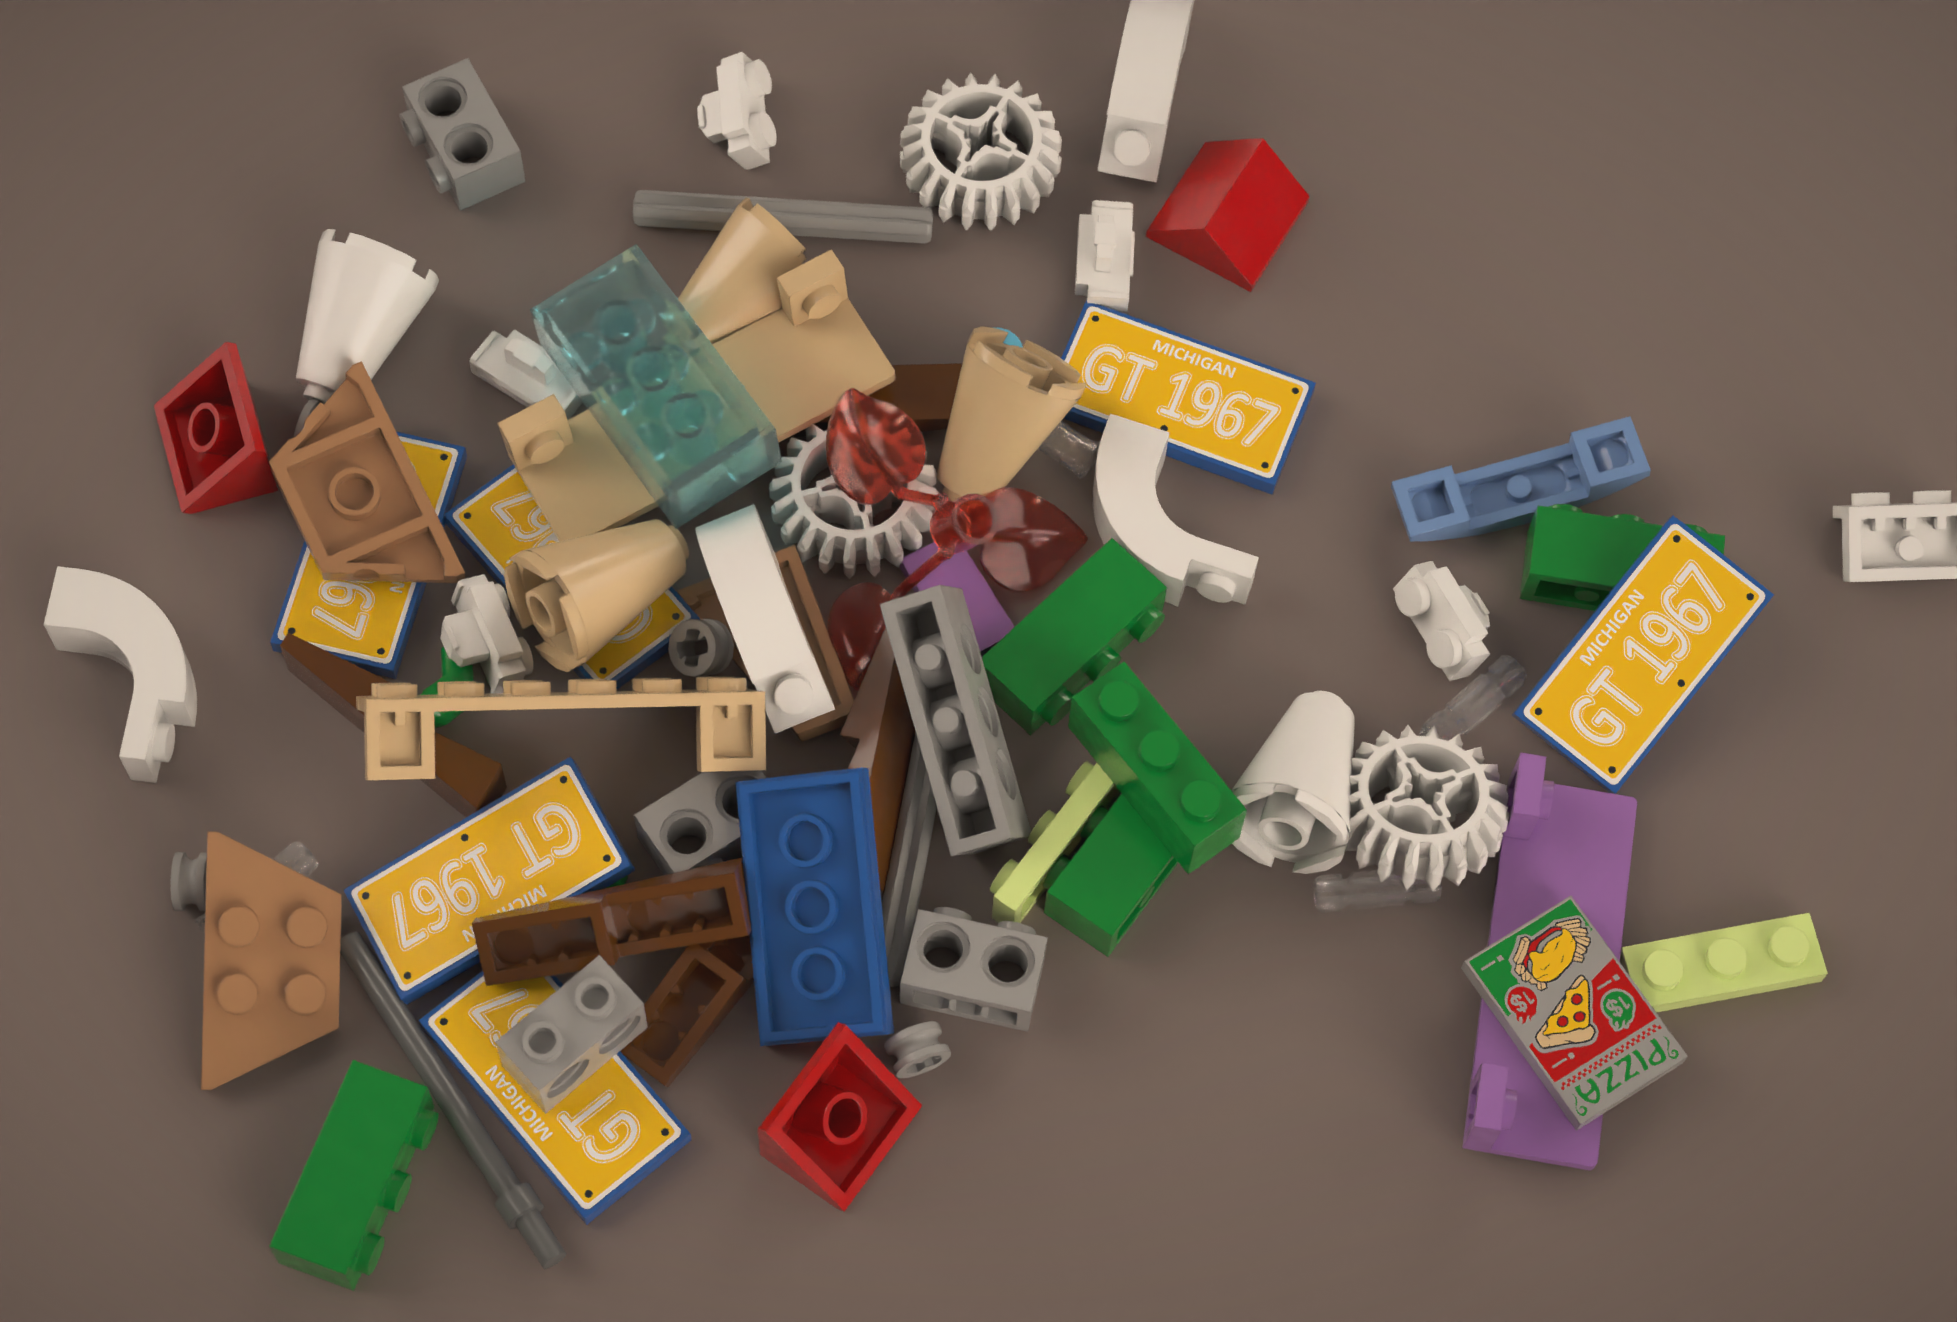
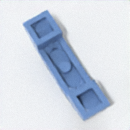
M1631 416L1571 432L1569 443L1458 474H1454L1453 468L1450 465L1392 481L1391 488L1410 542L1437 541L1486 534L1531 523L1538 505L1549 507L1555 504H1568L1580 507L1650 476L1651 470Z

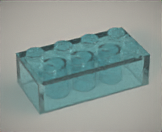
M637 244L530 309L541 346L675 529L782 462L775 427Z

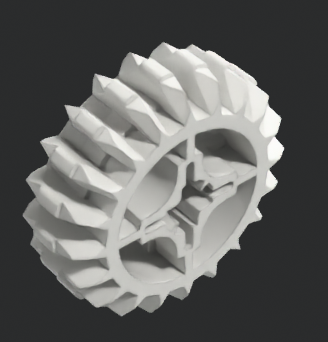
M970 73L965 80V86L959 88L947 78L942 86V95L927 90L926 95L922 99V107L912 106V110L908 115V126H904V130L901 132L900 146L903 148V151L900 152V167L906 173V185L910 193L920 192L919 202L922 204V207L932 208L939 205V217L943 223L956 214L962 216L961 222L966 231L973 224L974 219H984V223L990 231L996 226L997 217L1003 216L1011 224L1015 225L1017 220L1020 219V208L1034 214L1039 207L1040 196L1049 197L1052 192L1054 178L1057 177L1061 169L1062 158L1059 156V152H1061L1062 139L1059 131L1054 130L1055 119L1052 111H1041L1042 102L1039 100L1038 93L1022 98L1023 89L1019 81L1004 89L1000 87V81L996 74L988 81V85L977 84V80ZM1006 130L1023 144L1028 155L1018 151L1017 144L1005 137ZM934 148L945 153V160L957 166L955 174L941 164L934 154Z
M860 411L852 419L853 425L842 426L841 420L833 414L829 420V430L822 431L816 425L811 424V426L806 428L807 442L791 437L790 442L787 444V455L789 457H778L774 465L775 476L778 478L772 479L769 485L770 498L775 502L771 506L772 519L775 524L783 525L781 527V539L785 545L798 543L797 551L802 563L819 554V569L824 574L833 567L835 562L842 563L844 574L849 579L855 574L856 565L866 564L867 570L874 577L880 572V559L885 558L891 564L899 567L901 561H903L904 552L902 548L915 552L922 546V535L920 532H930L932 530L934 514L931 511L935 510L939 505V492L933 487L937 481V473L933 465H925L927 462V451L924 449L923 444L909 447L911 435L906 427L889 435V422L884 416L876 422L874 427L865 426V419ZM863 462H869L877 466H869L864 464ZM831 465H836V471L830 477L816 481L815 488L806 489L818 473ZM847 479L850 481L852 491L856 492L858 498L862 500V511L858 508L856 498H852L850 491L847 490ZM904 500L899 509L889 519L873 527V518L879 512L892 508V502ZM828 523H838L844 525L847 529L838 528Z
M1407 725L1404 731L1401 732L1399 739L1383 730L1376 739V745L1362 741L1359 749L1356 750L1355 758H1350L1352 764V776H1349L1352 794L1349 795L1351 806V819L1349 820L1350 840L1345 851H1357L1356 860L1358 861L1359 869L1374 864L1378 865L1377 874L1381 882L1392 874L1401 876L1406 891L1415 882V879H1425L1434 892L1437 886L1440 885L1443 876L1459 886L1462 879L1466 877L1467 870L1480 874L1482 868L1486 865L1487 857H1494L1495 853L1500 849L1502 833L1507 829L1509 813L1507 812V785L1499 783L1498 764H1483L1484 756L1481 747L1463 750L1460 733L1449 741L1439 739L1435 726L1431 728L1426 736H1416L1410 726ZM1389 786L1392 792L1385 795V801L1373 805L1371 798L1380 790ZM1467 810L1470 818L1461 826L1453 829L1450 822L1455 821L1456 814Z

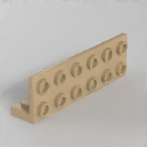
M832 249L777 277L782 304L781 309L571 419H567L565 411L556 396L552 394L498 423L510 460L559 542L618 528L895 381L894 368L848 299L844 267Z
M734 676L696 677V689L682 690V679L632 678L633 691H616V680L569 679L568 692H551V682L509 680L503 681V693L485 694L484 683H477V681L437 682L438 694L417 695V684L371 683V696H356V709L364 712L365 779H435L434 711L696 706L697 771L766 770L765 691L747 689L746 678H735Z

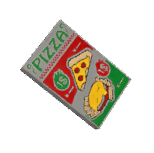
M1572 896L1567 897L1468 958L1461 967L1576 1131L1684 1063L1688 1057Z

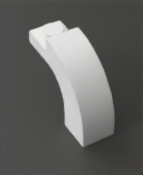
M1131 0L1109 99L1108 116L1097 171L1157 182L1181 59L1185 51L1194 0Z
M1110 414L1098 447L1093 483L1094 518L1103 544L1105 545L1113 538L1167 587L1165 602L1178 607L1187 585L1196 588L1202 596L1212 601L1221 603L1236 601L1246 604L1259 557L1193 536L1175 525L1163 511L1155 489L1166 457L1169 432Z
M755 504L696 527L697 539L709 575L752 684L754 683L756 690L765 691V711L774 732L778 733L835 710L830 693L791 601L778 560Z
M57 566L44 626L56 650L104 656L120 663L133 674V696L119 757L130 780L156 783L161 762H169L173 754L175 744L174 724L195 727L197 715L196 685L191 666L181 642L163 611L137 588L116 577L100 572Z

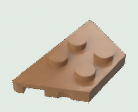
M362 361L352 365L345 373L346 380L325 404L319 403L304 421V427L296 437L288 439L269 461L272 474L323 580L457 583L465 579L464 569Z
M217 831L207 832L201 1090H213L339 1028L342 895Z

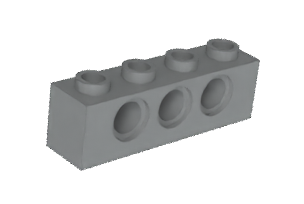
M937 585L880 604L950 855H973L1029 838L1031 828L962 588Z

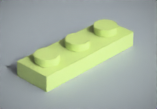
M1086 761L1081 765L1066 788L1065 793L1070 798L1057 814L1051 810L1044 813L1029 835L1028 842L1033 846L1020 863L1010 859L995 877L990 887V892L995 894L993 897L992 919L998 923L1002 921L1021 923L1046 890L1042 886L1043 882L1056 861L1063 854L1068 857L1073 855L1084 840L1080 835L1092 814L1101 805L1109 808L1120 793V790L1098 763L1093 765Z
M1810 913L1621 947L1620 954L1621 965L1655 1012L1822 982L1828 974Z

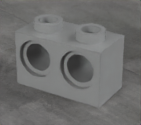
M468 58L402 86L407 111L400 113L399 116L406 135L414 147L421 144L424 145L431 157L425 160V164L436 189L440 194L449 190L460 211L526 182L521 151ZM443 111L455 112L449 116H436L438 113ZM469 157L482 158L481 160L474 163L461 162Z
M762 771L702 772L634 814L637 838L663 875L742 858L739 819L729 816L726 811L731 805L737 803L735 782L764 779L766 777ZM688 835L696 836L705 842L700 850L692 854H681L671 848L677 839Z
M937 907L933 912L918 909L900 982V1004L1028 1032L1045 960L1048 937L1036 935V931L1033 928L1018 922L1002 921L997 926L972 921V917L969 914L954 908ZM946 947L955 951L960 960L951 967L939 968L930 964L925 956L934 948ZM1010 961L1019 965L1024 971V975L1017 981L1003 982L991 974L990 968L998 962Z
M599 955L495 1042L502 1066L546 1114L648 1028L644 1003Z

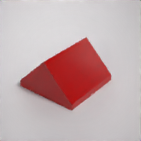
M1264 138L1205 142L1147 229L1146 237L1251 292L1308 204L1310 196Z
M225 342L154 404L181 513L194 514L278 491L276 480L270 469V458L254 399L236 343Z
M838 1022L759 1126L760 1155L836 1209L845 1212L923 1105L846 1024Z

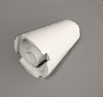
M335 229L325 230L318 243L296 374V381L306 387L303 397L307 400L313 398L321 400L323 404L327 402L346 380L345 373L352 365L362 361L370 379L373 378L435 292L439 282L436 273L429 269L425 279L412 272L417 260L378 241L351 232L346 243L334 241Z
M1315 691L1299 695L1231 790L1247 809L1240 838L1232 844L1239 851L1258 863L1272 867L1276 857L1284 861L1294 862L1295 865L1292 872L1309 874L1329 870L1340 863L1350 840L1349 820L1351 819V806L1349 795L1352 794L1349 776H1352L1350 758H1353L1355 717L1352 710L1339 696L1327 691Z

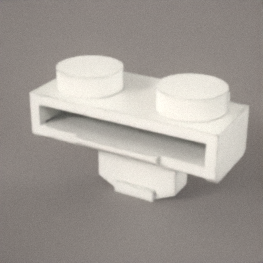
M743 52L723 58L720 61L721 65L717 66L718 91L703 95L700 106H697L699 128L713 143L728 139V155L744 169L749 170L770 163L769 147L775 146L777 137L774 124L765 112L764 95L770 94L772 91L769 71L761 60L752 61Z
M1092 201L1091 215L1079 214L1075 295L1087 296V303L1099 304L1123 312L1128 310L1130 276H1133L1135 232L1132 231L1133 204L1131 202Z
M515 329L507 338L496 331H492L469 360L473 374L526 407L554 394L569 420L586 399L585 387L579 384L581 382L579 369Z
M1433 561L1416 564L1393 588L1399 610L1412 619L1427 644L1429 659L1436 667L1442 668L1449 681L1468 677L1490 655L1482 641L1488 634L1487 629L1490 627L1488 617L1490 612L1478 593H1473L1465 585L1459 586L1447 566L1436 568Z
M485 574L458 581L451 599L458 613L444 617L440 637L448 658L452 659L460 667L480 662L490 685V692L503 693V681L523 680L525 675L532 673L533 657L527 641L523 637H517L509 619L510 606L508 597L501 584H494L493 581L488 582Z

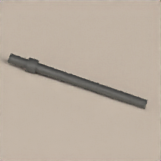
M352 932L341 939L340 953L498 1197L495 1203L498 1212L509 1229L518 1228L543 1269L556 1265L564 1259L567 1253L540 1213L544 1208L541 1200L530 1183L521 1184L404 1001L400 1000L393 984L360 933Z

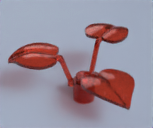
M850 388L839 398L827 428L826 455L829 470L834 481L849 498L862 505H874L883 500L892 491L899 500L933 506L935 512L930 520V533L933 541L938 546L937 552L894 589L892 595L879 584L864 582L844 590L833 603L828 617L829 638L848 684L859 691L886 627L880 604L905 596L941 563L951 559L953 554L965 552L982 544L980 562L986 574L1002 588L1014 592H1026L1041 587L1050 581L1063 565L1086 544L1088 537L1062 510L1042 497L1024 489L1014 487L1001 488L986 496L972 493L951 501L944 492L935 495L905 488L902 484L916 479L925 463L926 445L921 431L915 422L899 408L890 403L869 397L855 388Z

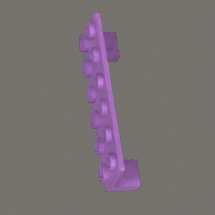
M1520 753L1507 786V812L1509 813V820L1506 831L1502 833L1503 837L1499 850L1488 946L1567 897L1572 896L1620 962L1637 801L1634 797L1554 784V781L1544 780L1546 757ZM1481 997L1462 1148L1584 1170L1594 1169L1598 1162L1603 1114L1576 1131Z

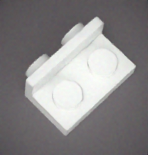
M1951 490L1913 491V503L1890 504V492L1851 493V505L1833 506V518L1842 519L1843 581L1872 582L1957 579V502H1951Z

